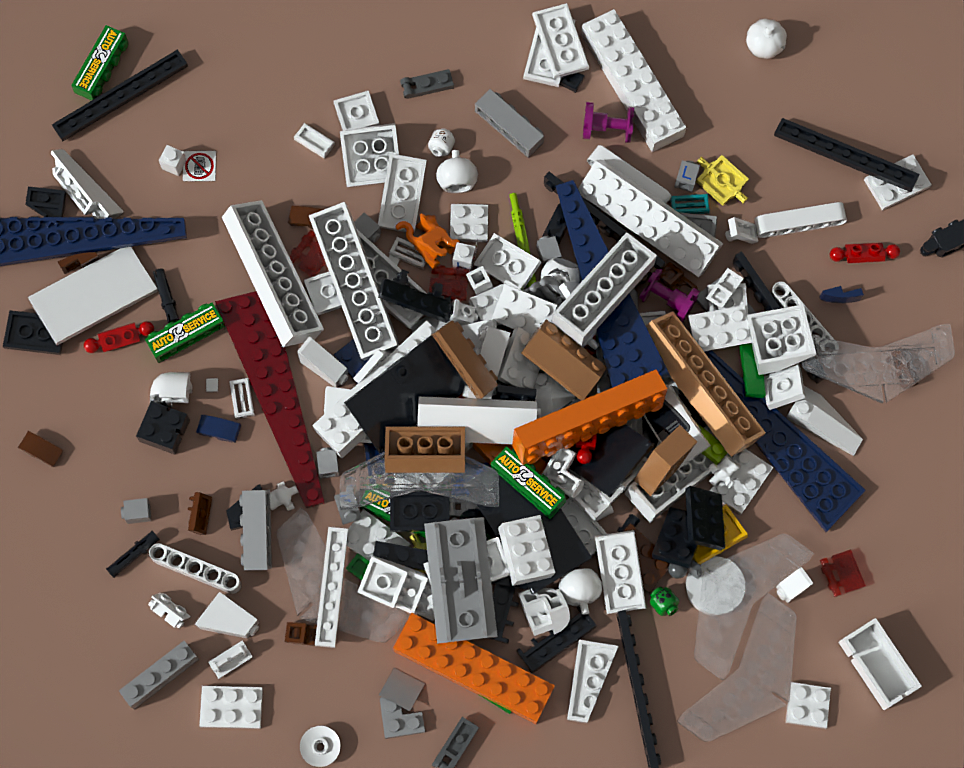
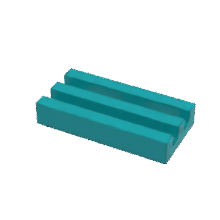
M708 194L671 196L670 198L671 208L679 213L709 214L710 212ZM704 200V202H698V203H694V202L681 203V204H676V203H675V202H678V201Z

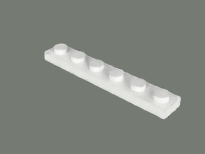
M328 527L315 646L335 648L348 539V529Z

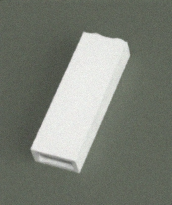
M419 397L418 427H465V442L512 444L515 428L541 418V408H537V401Z

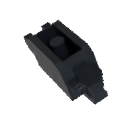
M964 219L961 221L954 220L944 229L942 227L935 229L929 240L924 242L920 248V254L926 257L936 253L938 257L943 258L964 248Z

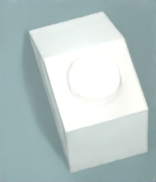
M801 567L776 586L778 589L776 592L783 601L786 600L789 603L806 591L813 582Z

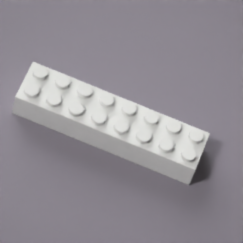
M613 9L582 24L581 35L627 112L628 106L634 107L633 122L651 152L684 137L686 126L616 11Z
M602 159L595 161L578 188L581 196L697 277L704 274L723 245L721 241Z
M263 201L231 205L222 216V219L282 346L287 347L304 343L308 337L315 340L324 328Z
M343 202L309 215L361 359L364 361L370 359L377 350H395L400 345L383 299L378 298L379 288L348 205Z
M428 321L422 324L360 383L312 425L320 437L341 458L367 436L344 402L437 330Z

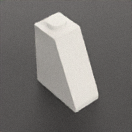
M308 337L297 351L300 363L332 386L338 387L343 385L348 379L347 368L315 340Z
M221 592L216 595L195 623L201 630L248 638L250 635L253 636L259 629V621Z

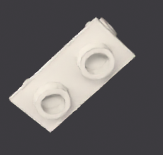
M164 593L153 595V599L148 604L150 609L160 617H163L165 612L168 613L164 620L174 628L180 629L184 625L183 621L191 617L186 613L185 608L174 604L171 598Z
M242 640L208 663L218 679L253 658Z

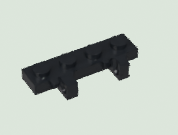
M403 269L397 273V278H394L393 281L386 278L381 281L378 298L445 323L450 321L453 303L445 301L444 296L441 295L443 284L436 282L431 286L432 292L423 293L410 288V284H407V274L409 272Z

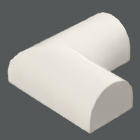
M563 448L552 455L542 474L549 478L552 486L555 488L558 486L565 494L575 498L582 490L584 481L568 472L577 453L569 448Z

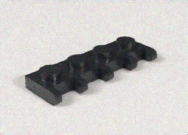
M501 585L495 586L493 602L498 637L488 639L506 644L509 643V639L503 638L502 635L505 625L511 627L514 625V622L507 620L510 606L519 607V603L512 601L515 588Z
M577 606L580 613L572 618L561 632L554 635L553 630L548 631L550 635L539 643L535 638L531 639L534 647L525 653L520 648L516 650L532 673L597 627L588 614H581L580 606Z

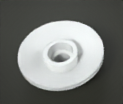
M326 726L310 728L305 732L300 741V752L303 759L315 767L330 765L336 760L340 752L341 746L338 735ZM320 743L324 744L322 751L317 750V745Z

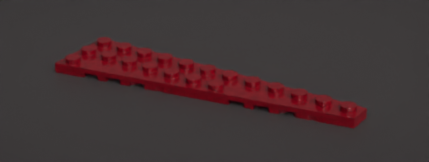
M257 291L215 301L305 507L310 508L325 504L286 348L282 346Z

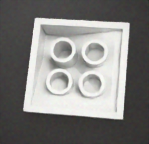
M395 123L340 131L347 187L385 183L390 153L399 155Z
M804 304L747 315L759 375L778 372L816 355Z

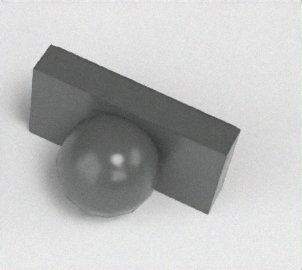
M694 560L690 569L671 563L668 566L669 574L676 579L683 578L687 572L697 579L702 575L701 565Z

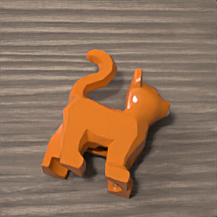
M420 214V222L416 224V228L426 233L419 237L413 236L414 229L410 223L406 221L397 223L396 230L406 229V238L433 269L440 264L436 259L438 256H446L447 252L449 254L454 253L457 242L460 243L458 239H451L446 230L438 225L435 215Z

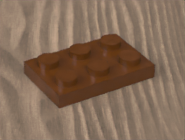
M628 524L622 532L631 530L635 532L643 589L649 593L668 571L670 563L653 559L652 552L655 545L632 524Z

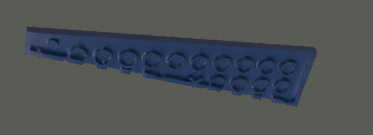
M574 180L557 185L556 189L583 281L609 251ZM629 293L597 328V335L612 388L656 369L662 379L670 376Z
M0 218V266L187 238L186 223L184 218Z
M712 350L705 351V354L766 432L755 442L757 447L823 530L827 532L866 490L776 408L769 410L765 398L745 397L743 378Z

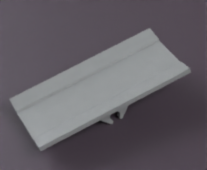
M484 517L424 524L437 644L498 637Z

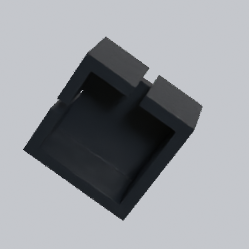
M151 401L136 437L141 443L176 455L182 440L180 435L184 436L190 419L186 413L172 408L169 411L167 406Z

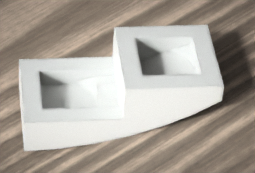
M727 268L706 299L722 309L744 278Z

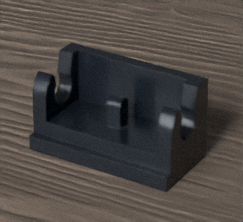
M560 203L557 205L542 237L555 236L558 244H560L567 230Z

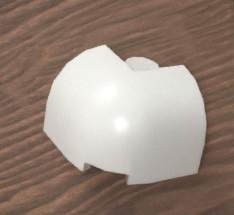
M168 372L159 375L153 381L150 391V402L153 401L171 408L172 402L188 403L189 393H192L193 388L190 382L191 373Z
M543 588L534 595L531 594L530 589L518 593L524 615L534 636L553 630L555 635L568 625L570 612L559 589Z

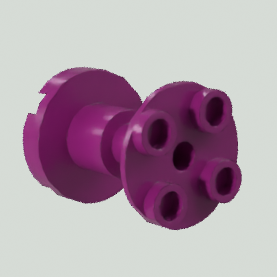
M586 102L583 139L590 140L591 130L606 132V128L625 130V143L631 142L634 107L628 106L627 119L607 117L608 113L593 112L594 103Z
M657 269L648 280L651 284L646 289L644 288L639 298L644 303L650 293L653 292L668 301L666 305L678 311L677 317L683 323L684 317L690 313L701 291L693 288L689 295L678 289L672 291L658 283L663 270Z

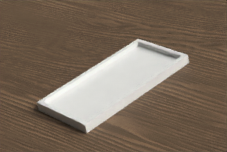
M124 247L29 296L28 299L55 344L59 345L158 292V289L131 247Z

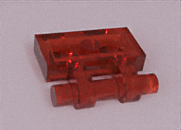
M312 230L307 235L304 234L301 238L302 241L296 248L292 249V254L289 257L292 263L297 258L301 260L298 268L314 277L326 262L318 241L312 240L316 235ZM309 246L311 250L307 255L303 254L304 249Z
M445 265L432 268L431 274L439 275L438 278L431 277L429 292H432L431 286L437 282L443 284L442 296H452V300L466 301L468 281L461 280V277H467L466 274L469 273V270L462 269V267L446 268ZM445 275L455 276V279H444Z
M851 549L833 555L831 558L834 564H829L827 558L820 560L822 565L821 571L826 575L829 583L828 588L830 591L832 590L834 597L842 595L840 587H843L847 594L866 586ZM837 570L840 578L839 581H836L832 571Z

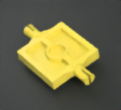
M723 155L711 163H708L703 157L698 159L697 163L704 168V172L697 178L696 183L722 206L734 197L743 204L748 200V197L741 192V188L749 179Z

